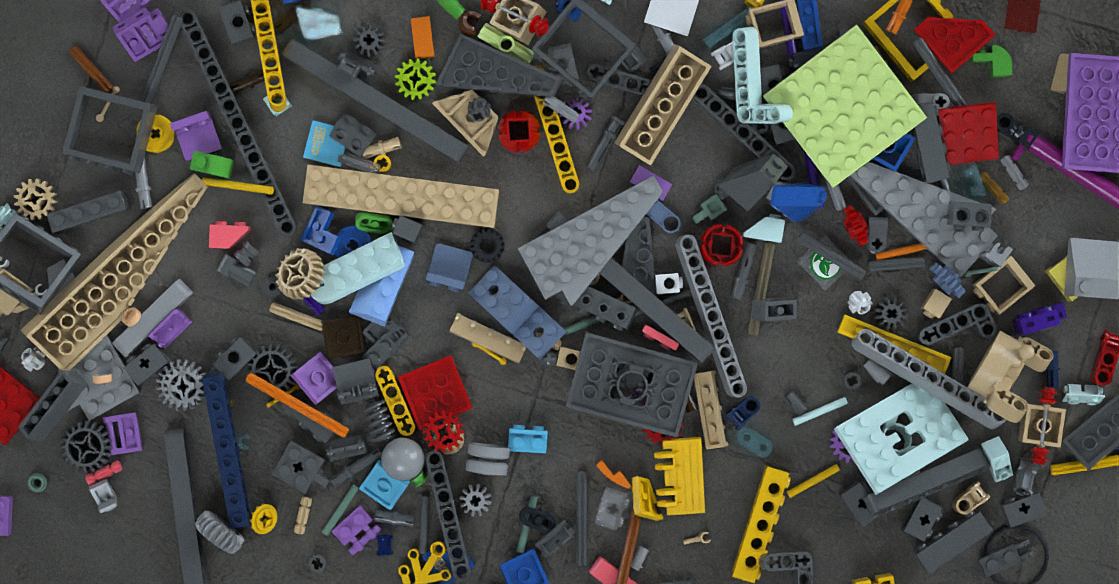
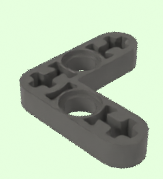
M808 552L765 553L759 559L760 567L766 571L793 570V584H801L799 579L802 574H805L807 578L804 584H813V559ZM785 556L789 557V564L787 566H784L782 563V559ZM805 557V561L796 562L795 558L802 559ZM769 559L776 561V564L770 563L769 565H766V561H769Z

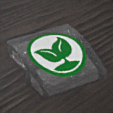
M825 235L818 240L819 243L846 258ZM810 249L797 260L798 264L824 291L845 272L844 269Z

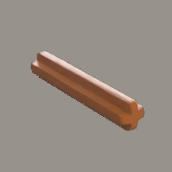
M78 46L71 48L69 53L103 92L109 93L113 88L109 81Z

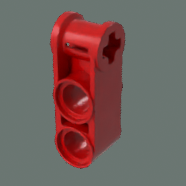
M1104 330L1101 336L1100 346L1090 377L1092 383L1099 386L1111 383L1119 357V336L1109 333L1108 330ZM1105 354H1108L1110 356V362L1108 364H1106L1103 360ZM1100 372H1102L1105 375V380L1103 382H1100L1098 380V374Z

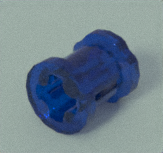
M384 534L376 536V539H378L376 555H393L391 550L393 535Z

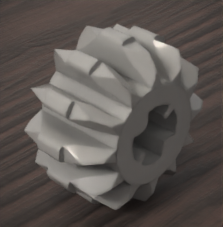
M470 484V492L467 489L462 490L467 496L462 495L459 497L460 500L466 501L460 504V507L467 506L464 513H468L471 509V516L473 517L475 511H478V515L482 516L481 508L486 512L489 510L484 504H492V501L485 500L491 497V493L484 495L483 493L486 492L487 488L484 487L480 491V484L476 485V490ZM474 495L477 496L476 498L479 496L481 499L478 505H474L475 502L471 503Z

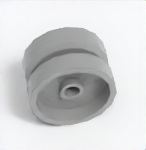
M469 443L468 454L479 458L468 459L465 470L483 475H507L508 465L505 462L497 461V459H508L510 448L485 443Z

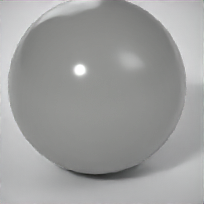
M397 438L389 442L383 449L381 464L389 477L395 480L408 481L415 478L421 472L424 465V453L415 441L408 438Z

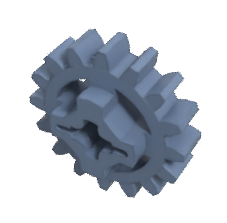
M935 262L929 268L935 276L933 278L935 283L948 295L952 292L960 298L966 292L960 284L962 280L947 265L943 268Z

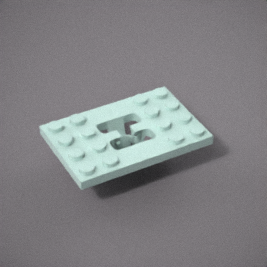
M914 384L908 385L834 428L875 495L969 440L946 403ZM905 413L911 423L907 426L896 423L898 415ZM896 429V431L903 435L905 440L904 449L899 451L893 448V445L901 439L896 432L890 436H885L886 430ZM918 433L923 439V443L919 446H911L912 434Z

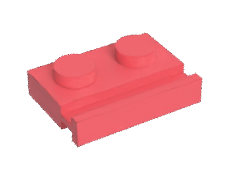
M647 324L643 326L642 332H644V337L651 341L656 339L661 342L660 346L669 351L672 348L676 351L679 346L677 341Z

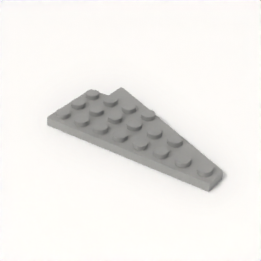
M66 259L47 268L49 287L67 264ZM73 272L69 275V277L66 279V281H65L64 284L61 286V288L58 290V292L55 294V296L52 298V300H53L73 279L76 278ZM108 334L70 370L77 371L88 385L68 411L80 405L89 421L140 393L136 383L124 369L126 365L112 344L113 342ZM112 374V382L93 383V375Z

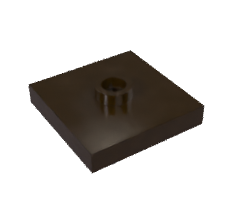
M355 315L321 321L327 359L365 353L359 316Z

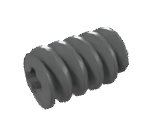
M384 400L366 405L367 408L362 411L369 414L365 420L372 421L368 425V428H374L370 435H377L372 440L373 442H380L394 437L391 434L395 430L388 428L392 425V421H386L390 415L383 414L387 407H381L385 402Z

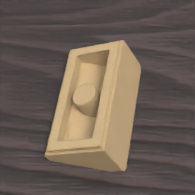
M1069 54L1059 55L1051 85V90L1054 92L1066 93Z

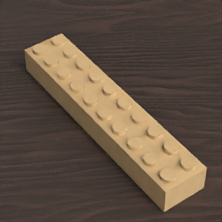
M307 165L303 203L495 229L499 190Z

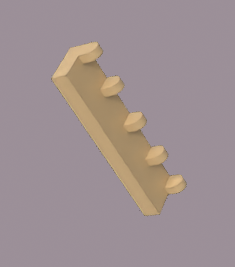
M457 313L449 331L518 364L526 349L523 343L512 339V337L505 336Z
M715 370L695 373L694 376L706 449L728 446L724 434L725 425H723L720 411L722 406L719 405L717 393L719 388L716 387Z

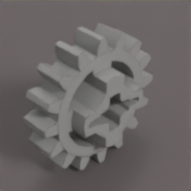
M180 366V371L173 368L174 374L167 373L169 380L163 381V383L167 384L163 391H168L165 398L171 397L170 403L177 402V407H181L182 403H184L185 408L189 407V402L193 406L196 405L195 399L200 401L202 398L199 394L205 393L201 389L203 382L201 383L200 381L203 375L197 376L199 370L192 372L191 366H188L186 370L184 366ZM188 375L192 376L196 382L188 379ZM178 376V381L172 385L173 380ZM183 381L184 384L189 386L185 391L180 388V385H183ZM197 389L194 396L191 397L190 393L192 390ZM176 391L178 394H180L182 399L175 396L173 392Z

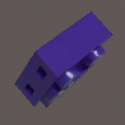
M1058 302L1033 309L1031 312L1017 314V318L1012 319L1016 334L1025 335L1061 324L1060 319L1066 318L1067 315L1063 302Z

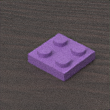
M321 352L291 375L315 405L337 388L332 369L333 366Z

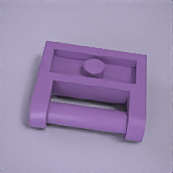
M137 412L103 417V423H106L108 438L112 440L109 442L112 449L108 450L111 455L143 450ZM118 421L122 448H117L113 424Z

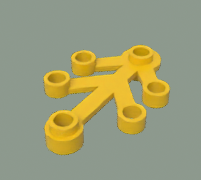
M436 541L431 545L430 551L432 554L422 570L419 562L421 555L417 548L409 550L408 558L411 560L416 580L414 584H427L440 580L448 581L452 578V571L450 569H444L440 573L429 575L437 559L447 552L444 542ZM438 545L442 546V552L437 550ZM412 551L417 553L416 558L412 557ZM404 564L399 567L398 573L402 577L403 584H411L409 578L411 568L409 565ZM403 567L407 569V574L402 572ZM444 572H448V578H445L443 576Z

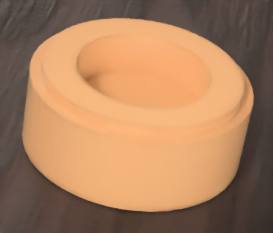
M135 307L128 308L122 315V322L128 327L134 326L140 320L141 312Z
M111 373L92 376L94 384L113 381Z

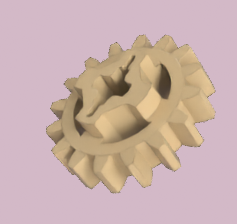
M36 178L35 183L32 179H28V184L22 182L23 188L16 189L19 195H14V198L18 199V202L14 203V205L20 206L18 213L25 212L23 216L28 218L30 215L31 220H35L37 216L39 220H42L43 214L47 216L49 210H55L52 204L57 203V201L53 200L57 193H51L54 187H46L47 181H43L41 184L40 179ZM37 187L42 188L46 193H40ZM35 196L42 197L39 198V200H37L36 203L29 202L32 199H34ZM26 206H31L34 212L28 210Z

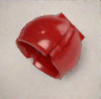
M510 111L499 121L497 130L500 134L498 139L501 145L508 151L513 153L522 151L526 153L532 150L539 142L541 133L538 129L540 124L537 118L528 111ZM528 121L529 139L510 140L509 123Z
M721 223L712 225L706 229L701 237V254L713 266L718 264L722 265V267L730 266L743 253L741 246L744 245L742 235L732 225L726 224V226H723ZM713 235L731 237L729 256L711 254Z

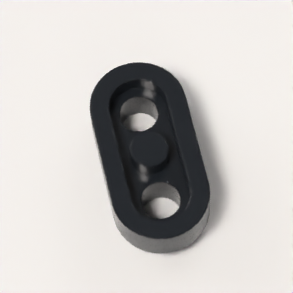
M526 506L519 512L520 522L538 531L549 533L556 525V520L552 515L536 508ZM530 513V517L526 519V514ZM546 519V524L542 525V521Z

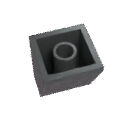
M771 154L735 166L719 186L746 211H749L775 184L788 166L775 154Z

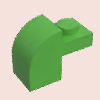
M991 45L988 47V53L987 50H978L970 57V63L989 62V78L1012 76L1011 57L1000 46Z
M194 151L190 170L231 179L235 160Z

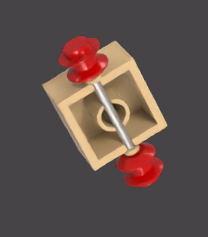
M500 0L480 1L483 10L488 9L489 13H494L490 21L494 28L524 44L529 45L535 32L538 37H541L549 30L548 20L543 19L547 11L531 0H502L501 3Z
M1043 387V390H1039L1042 393V397L1038 398V400L1045 404H1028V410L1020 420L1018 441L1039 446L1031 449L1034 452V456L1029 459H1033V463L1044 465L1045 461L1049 462L1045 457L1050 451L1047 448H1043L1045 445L1061 448L1066 409L1049 405L1057 403L1054 395L1058 394V392H1055V388Z

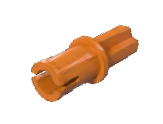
M900 0L895 12H892L893 16L885 30L897 35L903 20H906L905 16L913 0Z

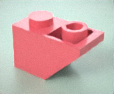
M215 221V225H210L209 248L231 249L251 231V227L246 226V222H234L233 226L227 225L226 221Z

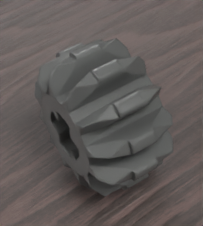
M371 24L368 25V30L361 26L363 33L356 31L355 34L359 38H353L354 42L359 43L354 46L355 49L362 48L360 55L367 51V57H371V51H373L374 55L378 56L376 49L378 48L380 51H383L384 48L380 44H386V40L380 39L385 35L384 32L378 33L380 29L378 26L372 31L373 27ZM371 36L375 41L374 43L371 42L372 45L368 46L365 39L368 40L367 37Z
M885 298V304L881 301L878 302L881 309H874L875 312H880V315H876L874 318L882 319L878 323L879 326L885 323V329L888 330L891 325L895 330L897 329L896 323L900 326L903 325L900 318L907 319L906 315H902V312H906L907 308L900 309L903 302L900 301L896 304V298H892L891 303L889 298ZM887 310H894V317H887V314H889Z

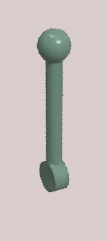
M999 268L967 270L964 276L969 277L973 274L998 271Z

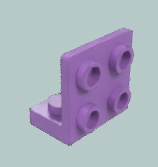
M204 111L170 123L172 131L176 132L186 161L192 160L194 151L209 154L222 149L210 112Z

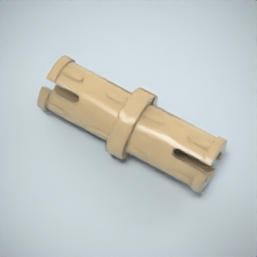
M399 136L385 141L380 140L378 143L368 146L363 154L364 158L367 159L380 154L386 155L387 152L401 149L402 144Z

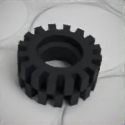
M491 228L477 231L470 242L473 256L485 263L498 260L505 248L504 239L501 234ZM485 238H490L495 243V248L491 253H484L480 249V243Z

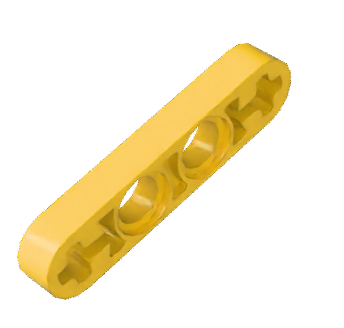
M381 366L375 372L376 380L398 431L403 436H409L415 431V422L393 371L388 366ZM381 369L389 372L387 379L388 381L392 379L394 383L383 387L382 383L386 382L383 377H379ZM391 386L397 390V395L392 398L386 394L387 388ZM401 404L404 406L405 411L402 415L395 414V405ZM406 414L409 417L405 419L406 423L412 425L408 433L406 430H402L404 426L403 421L398 422L397 420L398 418H403Z

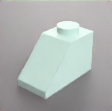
M770 214L769 217H764L743 232L742 237L781 243L785 220H782L780 215Z

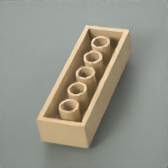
M674 44L614 143L651 165L712 66L681 46Z

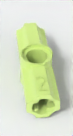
M485 23L481 29L478 38L499 51L528 64L533 59L532 55L534 53L532 50L515 41L511 36L502 33L488 23ZM505 40H509L512 43V47L508 50L501 47V43Z

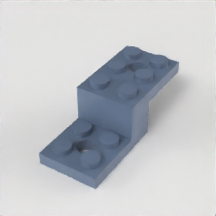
M495 265L469 292L480 305L540 360L566 333L554 319ZM498 287L497 294L491 295V291ZM543 329V335L536 337L537 331Z

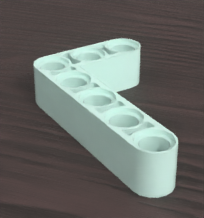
M754 27L736 29L733 32L736 108L739 121L741 123L763 124L790 121L793 111L789 105L762 104L758 31Z

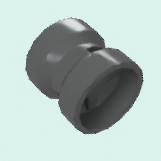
M246 240L242 244L241 250H237L233 255L248 267L252 263L251 259L257 257L260 251Z

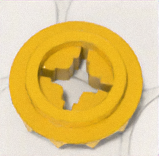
M262 503L261 506H256L255 512L251 513L253 515L252 519L249 520L252 523L251 528L258 534H266L276 525L277 511L270 504ZM263 515L267 516V518L263 519L262 521H259V519L262 518Z

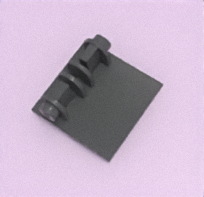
M370 358L332 367L338 389L337 395L341 405L379 396Z

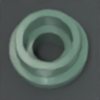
M41 473L31 475L28 479L29 489L33 492L45 490L47 478ZM36 479H39L41 481L40 486H37L35 484Z

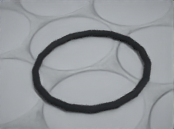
M1028 526L1002 527L987 542L984 556L988 554L989 546L995 537L1003 531L1014 528L1028 530L1038 537L1045 552L1042 571L1036 579L1028 584L1037 583L1047 570L1049 561L1047 544L1038 532ZM994 574L990 576L996 583L1005 584L997 579Z

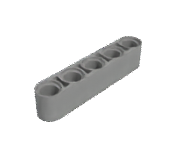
M178 279L141 314L140 320L134 326L128 327L112 344L127 358L193 292L181 279Z

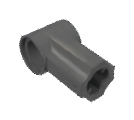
M224 253L215 270L249 287L257 273L239 263L240 261Z
M1019 456L1015 465V472L1017 473L1013 487L1016 494L1021 496L1031 493L1033 479L1039 469V464H1035L1032 459Z

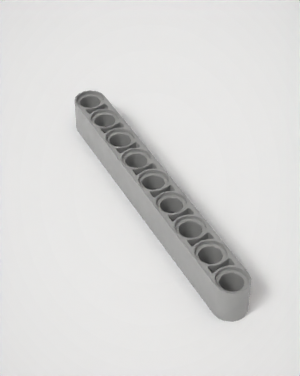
M692 235L680 236L676 239L675 247L708 343L715 348L712 354L725 392L730 397H742L747 391V386L697 241ZM684 239H687L689 241V247L687 249L684 248L682 244ZM690 257L695 259L694 267L689 264ZM697 275H699L702 278V282L700 285L696 284L695 277ZM703 293L707 294L708 301L706 303L702 302L701 296ZM710 311L714 314L713 321H710L708 319V313ZM716 329L720 331V338L718 340L714 337ZM723 347L727 351L724 358L720 355V350ZM729 365L733 368V373L730 376L726 372ZM734 384L739 386V391L736 394L733 392Z
M863 329L852 339L851 343L856 351L987 428L996 429L1006 421L1005 418L988 408L987 403H984L985 398L874 332Z

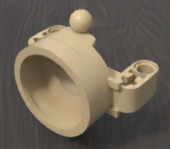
M999 331L982 358L967 388L985 397L984 403H987L988 408L992 412L1010 422L1017 423L1028 410V403L1023 398L1010 392V389L1024 365L1038 372L1045 371L1054 357L1053 352L1031 338L1019 336L1018 340L1006 333Z

